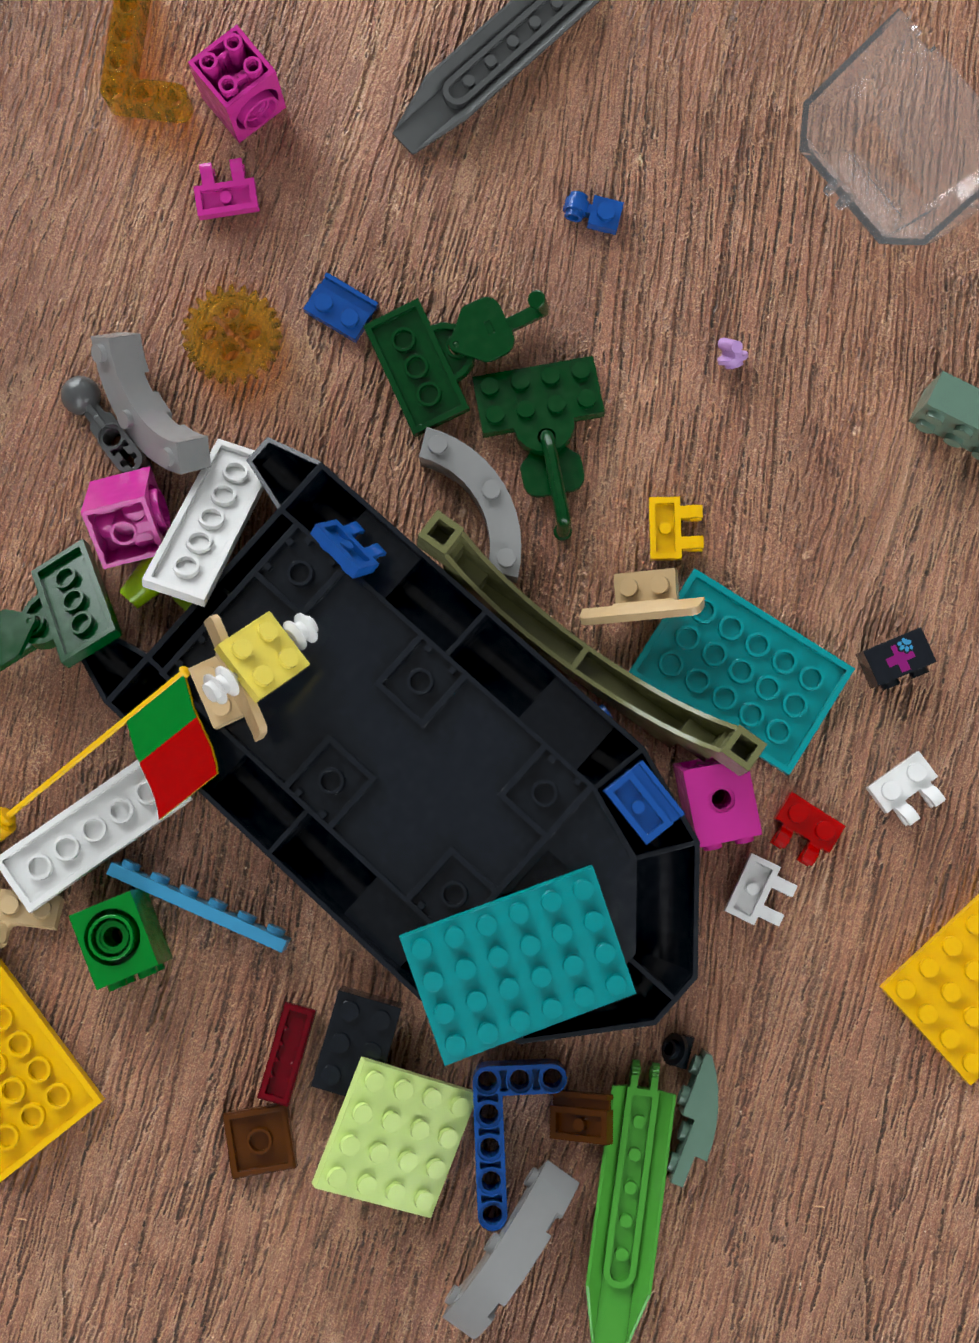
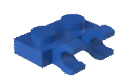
M337 519L315 524L310 533L319 543L320 547L329 553L340 565L341 569L350 575L352 579L373 573L379 566L376 559L385 556L387 553L378 543L364 548L355 539L356 536L364 534L366 531L357 521L344 526Z

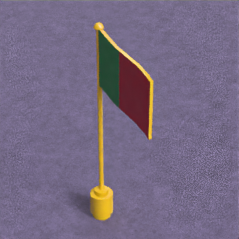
M179 667L180 672L11 810L0 807V843L16 830L15 814L126 723L135 755L153 792L159 820L219 774L213 746L194 706L187 680L190 676L188 667Z

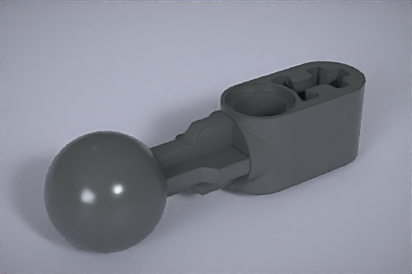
M74 376L68 379L61 389V401L64 407L75 415H85L90 422V431L117 469L125 473L149 466L152 468L149 458L131 440L126 431L119 426L115 416L110 412H105L100 406L101 391L97 383L86 376ZM121 436L119 443L111 446L112 441L116 437ZM131 456L134 458V462L136 464L134 467L130 463V461L126 459L127 457Z

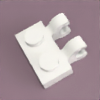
M919 751L910 755L866 787V790L884 814L893 809L905 826H911L920 819L915 809L905 801L917 791L930 808L937 807L946 800L940 790L931 783L938 775Z
M750 853L724 911L752 925H755L757 918L760 917L776 926H780L784 914L764 905L771 888L789 897H793L798 886L777 876L781 868L780 866Z

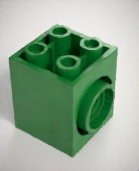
M140 889L130 890L69 915L96 990L107 986L108 991L111 992L136 981L135 974H138L139 979L150 976L165 969L164 962L173 958L149 894ZM119 929L123 934V939L119 937Z

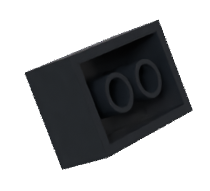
M342 986L338 991L311 1087L346 1096L361 1056L386 1064L404 1003Z

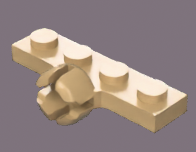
M0 889V949L7 945L10 931L15 926L57 931L64 904L63 897L55 896L34 912L29 913L14 890Z

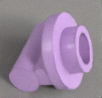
M725 337L719 339L718 347L722 351V356L717 358L718 365H725V369H734L744 364L743 361L748 358V352L742 350L743 344L740 341Z

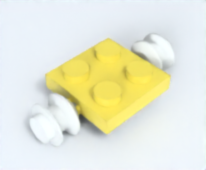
M270 611L260 616L214 648L229 669L218 666L215 669V677L211 674L204 675V684L202 686L204 694L212 702L225 704L227 702V693L231 696L239 694L240 683L255 703L259 702L310 665L300 650H304L307 647V641L311 643L317 641L318 626L310 616L298 613L294 616V622L285 621L282 628Z

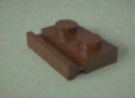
M564 1089L558 1093L550 1094L553 1095V1105H550V1139L599 1145L613 1144V1110H611L613 1094Z

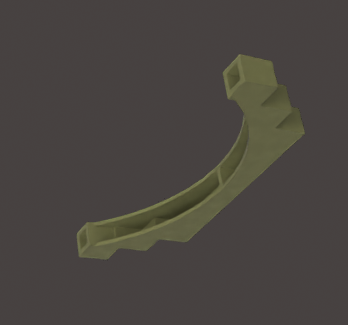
M438 509L418 534L417 547L443 564L444 571L544 659L667 747L672 748L678 743L703 762L713 757L732 772L741 776L750 771L767 746V743L740 724L737 726L720 720L667 695L587 645L520 591L479 550L464 532V528Z

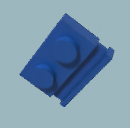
M326 272L325 278L321 284H318L304 306V313L357 343L365 330L363 325L371 321L372 315L379 308V304Z
M640 760L634 767L626 771L603 790L646 845L670 827L678 818L685 815L643 760Z

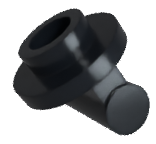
M669 1034L662 1045V1057L665 1063L670 1066L687 1069L695 1037L687 1034Z

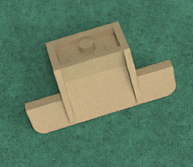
M676 568L614 574L615 604L605 607L584 608L580 614V621L582 625H597L693 616L701 613L704 609L705 597L679 599L678 569Z
M218 614L209 616L204 621L214 647L229 637ZM215 653L216 656L188 668L214 729L218 730L245 717L255 742L265 737L267 725L258 703L252 700L240 683L239 694L231 696L227 693V702L225 704L212 702L204 694L202 689L204 675L211 674L215 677V669L218 666L229 669L217 653Z

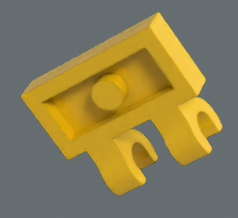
M680 496L649 497L650 561L681 560L682 551L702 552V549H704V537L681 536V520L688 522L702 521L703 505L680 506Z

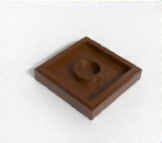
M272 1103L227 1111L222 1114L232 1180L297 1168L298 1164L289 1107Z

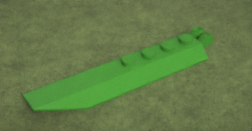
M634 1059L631 1061L629 1085H612L611 1094H613V1100H611V1110H613V1144L604 1145L585 1284L591 1343H630L651 1297L677 1096L676 1094L658 1089L660 1063L652 1062L649 1068V1088L638 1086L641 1065L640 1060Z

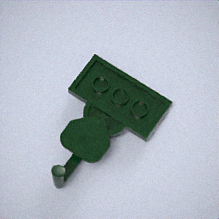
M532 291L528 296L530 307L508 318L505 317L499 303L495 299L482 297L461 309L456 324L440 322L431 325L419 298L363 325L415 437L425 433L426 427L434 429L471 411L458 383L468 376L474 366L475 359L490 363L507 355L515 344L513 332L548 315L550 309L545 294L542 291Z
M593 356L472 377L483 438L514 433L518 444L525 451L529 452V455L520 467L525 491L530 496L536 498L552 497L557 522L554 528V536L560 541L568 540L572 534L566 493L578 490L584 483L585 475L580 455L566 446L570 443L574 434V422L600 418L605 415Z
M84 539L79 540L31 571L38 594L28 601L22 612L7 609L0 611V672L36 649L46 650L54 647L57 649L61 663L70 668L122 636L91 547Z

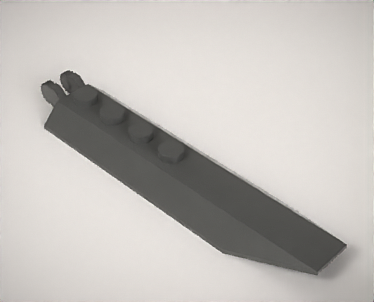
M600 0L509 1L425 76L392 134L412 155L430 145L471 117L598 4Z

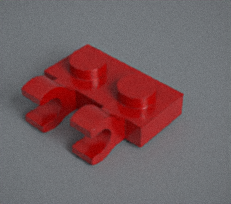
M789 792L773 818L780 823V826L769 843L779 849H785L792 838L793 832L807 840L806 845L796 860L807 867H812L819 856L820 850L825 853L831 852L846 826L797 794Z

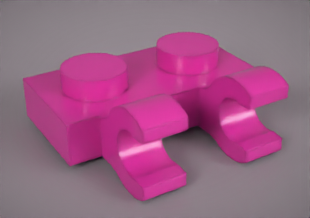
M242 158L229 159L233 181L217 183L215 169L212 168L211 162L199 164L202 185L193 186L197 214L200 220L260 211L254 177L246 178L245 165L242 163Z

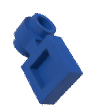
M580 191L570 192V195L565 199L563 207L564 217L567 220L581 222L586 217L589 218L587 223L588 229L616 235L624 202L595 195L591 205L585 193Z

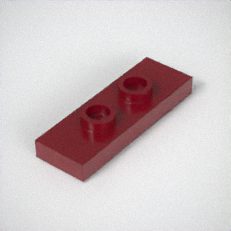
M288 1001L285 1002L257 1098L286 1107L290 1106L317 1013L316 1009Z

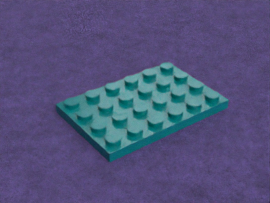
M694 568L679 591V599L705 597L704 609L701 613L693 616L662 618L632 665L629 673L699 711L737 726L740 724L767 743L759 758L784 774L790 775L855 668Z
M592 865L399 935L444 1066L636 994Z

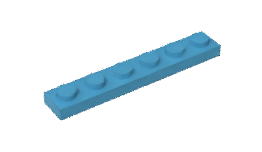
M124 858L122 862H111L106 874L278 952H284L289 945L291 938L284 935L285 929L268 923L267 927L255 922L256 916L239 910L238 914L227 910L228 904L219 899L210 897L209 901L198 897L199 891L187 885L181 884L180 888L169 884L170 878L153 871L151 875L140 871L141 865Z

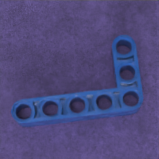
M557 1059L484 1061L478 1064L474 1070L473 1106L477 1210L479 1223L488 1231L501 1229L507 1221L503 1096L554 1094L563 1090L567 1083V1075L563 1064ZM551 1068L557 1069L561 1073L559 1080L555 1083L546 1082L543 1079V1074L546 1070ZM524 1070L529 1075L528 1080L524 1084H515L510 1078L514 1071ZM484 1071H491L497 1079L494 1084L485 1086L480 1083L479 1075ZM487 1104L495 1106L498 1110L496 1116L490 1119L484 1118L480 1114L481 1107ZM486 1138H494L499 1143V1146L495 1151L489 1152L482 1148V1141ZM490 1171L496 1172L500 1176V1180L496 1184L490 1185L484 1182L482 1179L483 1175ZM495 1205L502 1212L498 1217L489 1218L484 1213L485 1208Z

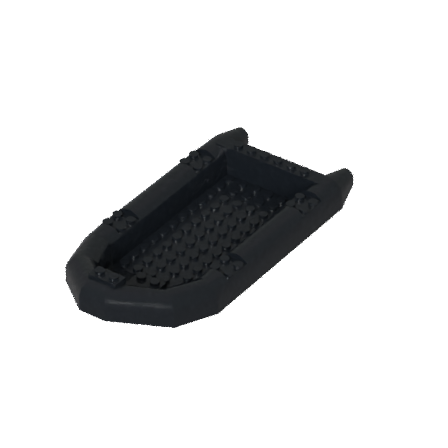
M267 437L246 461L277 510L223 569L206 606L202 607L192 603L149 652L118 637L81 660L101 699L122 719L180 672L179 667L186 666L190 668L216 656L215 647L204 624V621L209 616L219 615L229 637L268 611L272 613L282 628L285 621L294 622V616L298 613L310 616L318 626V639L314 643L307 641V647L304 650H300L310 665L257 702L267 725V733L263 739L255 742L245 717L218 730L214 729L191 674L187 678L195 709L213 746L219 774L197 791L419 1000L421 998L399 935L592 865L636 994L512 1041L518 1044H526L657 1025L698 978L700 841L685 815H683L646 845L603 790L634 767L640 760H643L675 800L646 748L321 461ZM337 519L344 526L357 521L366 531L364 534L356 536L355 539L364 548L378 543L387 553L385 556L376 559L379 566L373 573L352 579L350 575L341 569L333 557L320 547L319 543L310 534L315 524Z

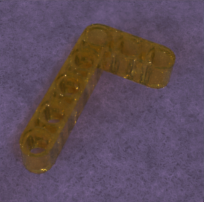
M114 0L100 83V93L108 108L114 115L173 123L188 121L192 117L194 109L185 87L174 82L139 78L151 0ZM130 37V39L122 41L124 38ZM127 65L125 68L117 70L120 66ZM122 93L120 97L113 99L116 94ZM152 97L150 101L142 102L145 98ZM182 101L179 105L172 106L174 102Z

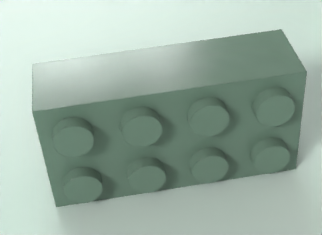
M942 371L924 389L909 422L915 424V427L923 433H933L944 438L943 441L949 446L955 448L962 447L972 452L971 455L979 460V388Z

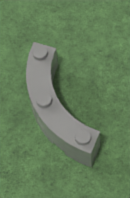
M116 332L91 336V356L94 362H96L107 398L117 417L119 426L126 431L137 447L156 464L177 474L210 468L208 436L199 434L184 424L178 425L172 419V412L159 392L152 391L145 372L150 371L144 355L141 334Z
M426 427L419 454L420 465L433 469L457 482L470 495L487 527L490 562L508 580L517 583L521 564V532L516 509L503 481L489 463L471 447L442 431Z
M548 1160L539 1169L533 1167L523 1183L527 1188L499 1234L494 1232L484 1247L486 1253L459 1287L455 1284L445 1298L444 1302L448 1306L442 1317L473 1340L479 1337L492 1323L498 1305L501 1304L505 1307L519 1288L551 1238V1235L546 1231L551 1228L555 1219L563 1217L578 1188L579 1182Z

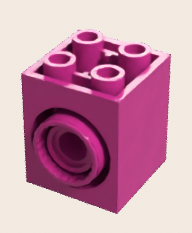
M237 24L188 61L202 99L239 143L286 108L275 69Z
M151 466L89 482L81 515L103 569L154 557L171 526V519L166 500L157 485Z
M713 757L705 762L698 758L673 764L681 808L700 841V848L703 847L704 851L722 848V843L734 841L735 844H744L754 841V836L762 835L750 771L738 776ZM720 790L719 797L712 801L713 794Z

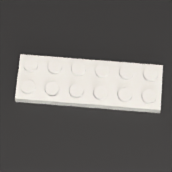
M217 439L210 452L211 467L200 470L142 578L143 587L202 607L206 606L264 490V487L246 461L255 450Z
M136 760L0 854V871L27 911L32 913L185 806L193 798L191 796L159 820L153 792L138 760Z

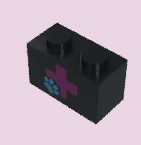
M921 627L855 654L870 689L881 686L882 691L901 684L898 678L909 674L911 679L929 672L927 666L937 662Z

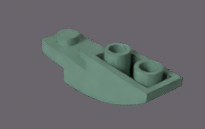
M701 1048L699 1055L694 1054L688 1069L691 1077L687 1086L682 1085L676 1101L679 1104V1111L683 1116L688 1117V1120H683L678 1129L677 1139L680 1141L676 1152L671 1151L669 1154L667 1176L670 1183L682 1188L694 1157L704 1161L708 1160L717 1126L718 1083L712 1055L703 1048Z

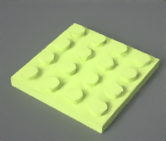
M361 1056L312 1180V1185L316 1189L431 1218L474 1107L473 1090Z

